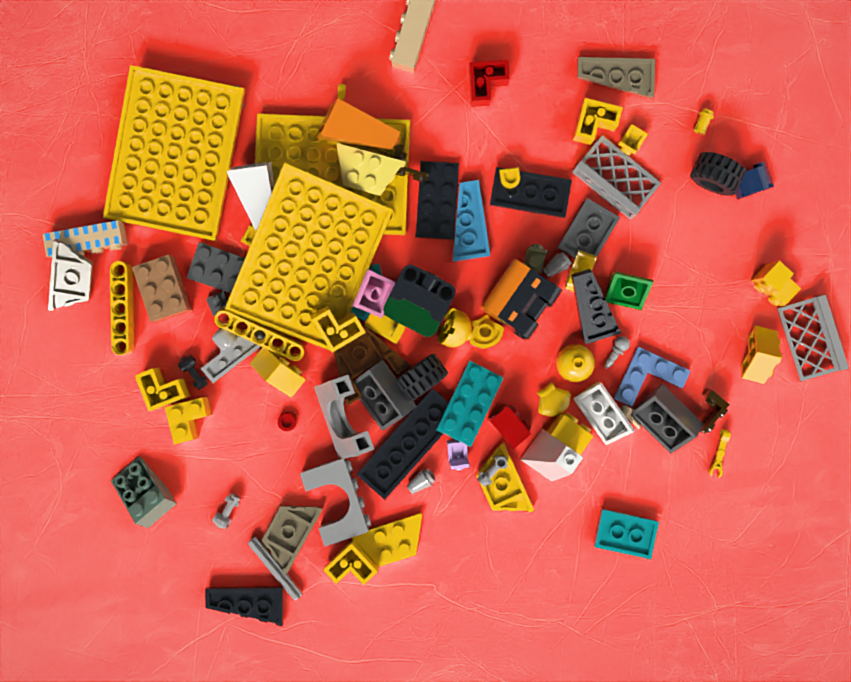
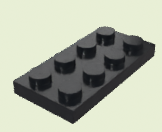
M421 161L420 171L428 173L429 179L428 181L419 182L415 238L454 240L459 163Z
M496 167L489 206L559 218L566 217L571 179L519 171L520 181L518 185L509 189L504 187L500 181L499 170L505 168Z

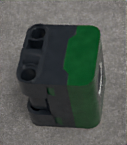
M407 265L403 268L384 305V314L388 318L423 336L431 337L436 333L455 296V288L426 270L424 271L414 265Z

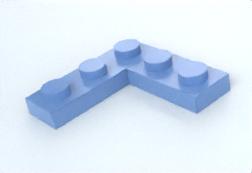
M637 347L613 399L632 407L647 373L683 388L691 371Z

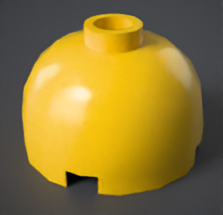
M454 308L449 309L443 318L446 319L444 327L440 325L438 342L454 348L470 340L473 330L471 329V321L464 312Z
M571 344L564 347L558 353L556 367L558 373L564 379L571 382H580L592 374L595 367V359L587 347L580 344Z

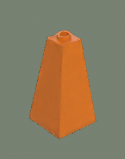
M337 98L331 103L315 138L390 151L393 148L396 149L397 144H399L400 138L398 136L400 132Z

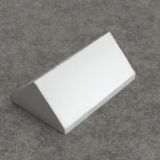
M601 382L594 383L573 398L605 445L613 443L635 431Z

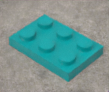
M601 508L593 546L595 548L651 559L659 521Z

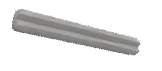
M256 536L248 542L250 548L292 599H299L303 594L289 575L282 571L283 568Z

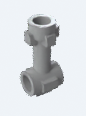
M496 455L494 457L495 463L485 473L481 471L478 474L477 480L484 487L492 483L490 478L499 469H505L508 466V458L505 455Z
M230 493L225 498L227 504L223 512H217L212 520L216 527L225 530L229 527L232 520L228 517L233 507H238L241 498L238 495Z

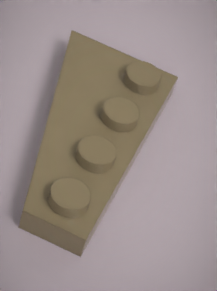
M578 57L577 78L653 99L655 91V59Z

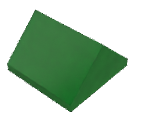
M617 271L610 273L605 300L607 303L642 310L654 280Z

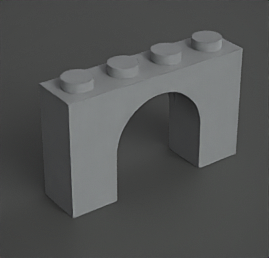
M349 375L315 386L314 389L338 458L355 457L374 450L369 432H356L346 418L344 398L355 393Z
M346 458L336 459L300 473L306 492L332 484L341 487L349 497L350 507L347 514L337 520L322 524L318 528L324 547L369 532V526L372 525L369 515H365L363 510L365 507L363 497H359L357 489H359L357 479H353L351 471H353L352 464Z

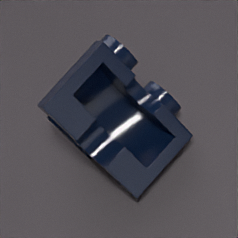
M765 162L753 165L754 169L749 171L744 168L746 173L735 194L737 200L774 187Z

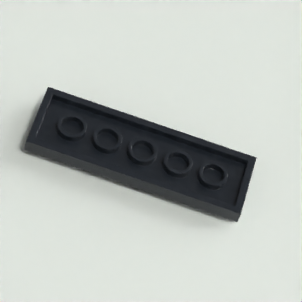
M432 388L356 475L385 500L443 435L436 428L449 402Z

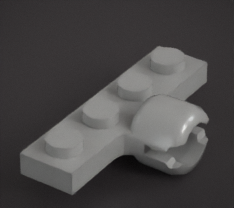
M220 328L212 336V340L220 348V354L205 364L201 370L214 383L261 346ZM257 330L254 333L257 338L265 336V332L262 330Z

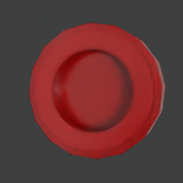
M291 412L282 413L278 418V426L283 431H291L297 425V418Z

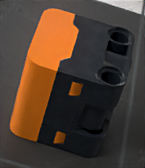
M514 259L480 309L526 341L530 339L537 329L538 323L536 321L545 308L552 307L561 294L562 289L540 276L522 262Z

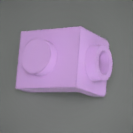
M455 439L447 440L450 469L463 470L470 467L467 445Z

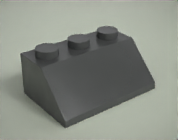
M384 360L353 381L362 395L359 398L382 431L417 407L413 400H408L397 385V378Z
M663 383L651 391L631 413V416L670 454L695 439L704 425Z

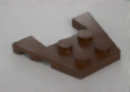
M367 327L363 328L366 333L334 351L339 377L349 375L355 392L344 398L347 406L362 397L352 379L382 360H387L395 375L411 367L407 361L388 347Z

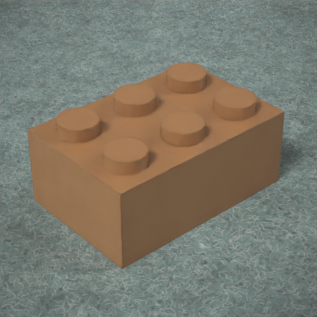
M166 255L132 267L150 322L158 323L193 311L174 256Z

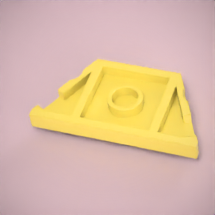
M337 143L344 186L381 195L386 189L387 184L391 183L395 178L394 175L406 164L405 161Z

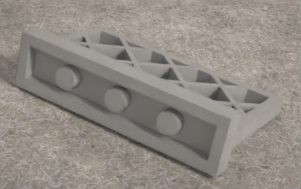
M603 135L572 171L573 174L630 220L640 212L641 208L661 184V182ZM601 142L608 147V153L599 154L598 146ZM619 156L622 158L623 165L614 166L613 157ZM600 157H609L610 166L601 167ZM588 158H596L597 167L591 168L585 163ZM634 168L637 171L638 177L629 178L628 169ZM624 169L625 178L616 179L615 170ZM601 170H611L612 179H604ZM644 180H648L654 185L651 190H644ZM631 181H639V191L630 190ZM626 182L627 191L620 192L617 189L616 183ZM632 194H640L641 203L639 205L632 201Z
M826 295L815 296L777 308L801 382L849 369ZM813 302L815 310L811 316L801 312L805 304ZM791 309L797 312L793 321L790 322L785 319L783 311ZM800 314L810 318L805 328L795 324ZM812 320L820 324L821 328L817 335L807 330ZM793 326L803 330L798 340L790 336ZM806 332L815 336L811 346L801 342ZM818 338L826 343L823 353L813 348ZM799 344L808 348L804 358L796 355V349ZM811 351L821 355L816 365L807 361ZM826 357L831 360L833 368L825 370L819 367L823 358ZM805 362L814 366L811 374L803 376L801 369Z

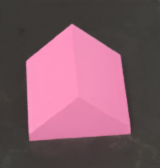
M367 269L352 306L382 318L384 315V305L396 282Z

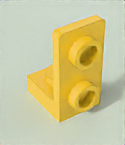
M371 313L364 324L365 327L396 344L406 329L405 326L385 315L380 318Z

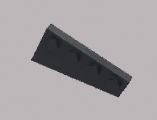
M283 586L206 587L205 608L228 614H238L241 617H250L261 622H271L278 626H283Z

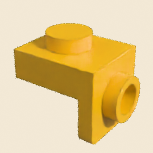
M631 124L625 136L618 144L621 146L620 150L629 156L631 153L636 154L647 138L648 133Z

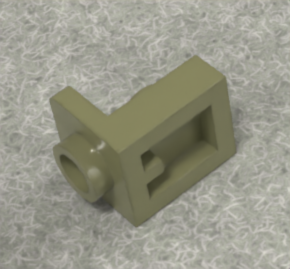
M532 244V247L528 246L524 265L536 273L542 274L547 250L538 244Z

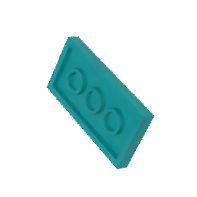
M469 361L436 430L471 447L504 378Z

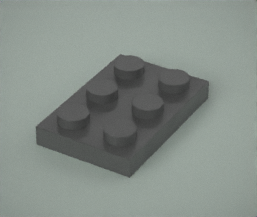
M587 198L557 248L574 259L578 250L598 256L620 217Z
M199 242L186 278L231 293L245 258Z

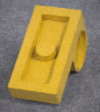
M578 250L566 279L565 289L574 292L571 274L587 269L592 271L597 256Z

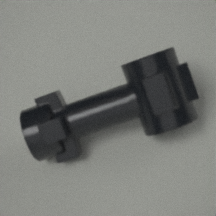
M191 354L189 356L186 355L180 359L178 366L184 373L186 371L190 373L195 381L193 386L201 390L208 385V379L206 376L201 377L194 367L197 364L195 358Z

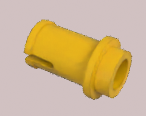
M708 109L700 111V117L693 131L705 135L710 120L714 118V112Z

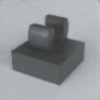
M225 291L206 298L213 316L216 315L220 308L226 306L228 298Z

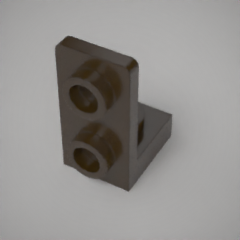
M397 144L393 158L406 161L407 153L405 152V147ZM401 167L396 175L405 177V174L413 176L412 179L419 182L428 181L429 179L428 173L408 167Z
M706 389L702 394L706 398L705 402L713 408L716 406L703 422L704 425L700 430V433L703 434L713 430L716 420L722 418L727 413V407L730 405L712 389Z

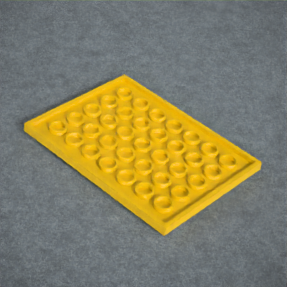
M130 65L103 218L217 241L229 179L227 171L231 168L245 89Z
M257 114L255 164L271 162L274 185L283 163L289 164L392 209L393 212L383 235L406 234L408 175L405 174V177L395 174V178L391 183L387 184L386 189L381 195L344 186L337 150L338 142L315 138L325 116ZM377 119L400 132L398 136L400 142L398 145L405 147L407 158L404 167H408L410 120ZM339 143L393 158L395 152L394 148L390 151Z
M283 163L224 310L330 350L310 315L325 306L329 308L336 322L350 314L354 300L393 210Z

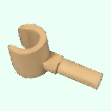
M623 405L621 408L622 413L637 429H640L641 425L630 416L633 409Z

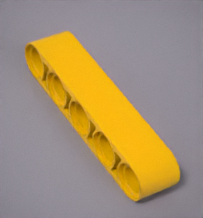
M116 261L110 266L111 348L116 355H129L134 350L133 269L128 263ZM121 266H124L125 272L120 275L118 270ZM121 285L125 286V292L123 294L119 293V287ZM121 304L125 305L126 309L124 313H120L119 307ZM121 323L126 325V330L123 333L119 329ZM122 342L126 344V350L124 352L120 350V344Z
M220 308L216 312L214 319L216 325L290 360L297 361L303 357L304 348L300 341L268 326L226 311L224 308ZM221 313L229 316L227 322H222L219 319ZM245 322L248 327L245 330H240L237 328V323ZM257 330H262L265 332V336L257 338L254 333ZM275 338H280L283 344L275 346L272 341ZM297 346L300 348V352L292 354L290 349Z

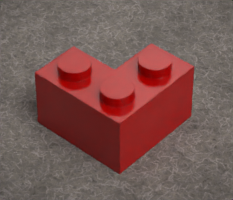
M508 60L469 62L471 107L490 106L491 86L508 85L510 79Z
M504 404L488 420L515 449L531 435L529 432L531 427L524 419L520 421L518 418L520 414L512 405L508 407Z

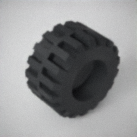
M703 152L699 154L690 173V178L697 185L710 192L732 196L736 194L746 171L738 162L727 156L714 152Z
M430 354L396 380V383L408 400L412 401L438 384L449 372L436 354Z

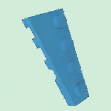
M479 180L459 184L452 262L490 256Z

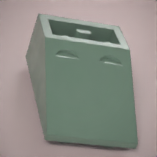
M140 456L111 480L134 523L145 528H150L177 504L169 489Z

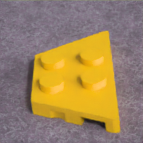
M501 443L476 474L478 478V474L481 471L485 473L495 463L494 457L496 455H505L508 458V466L505 469H499L490 478L492 480L490 485L487 484L484 487L480 483L489 505L493 511L533 512L534 508L504 443Z
M420 512L370 528L369 532L352 537V539L379 567L415 556L422 513Z

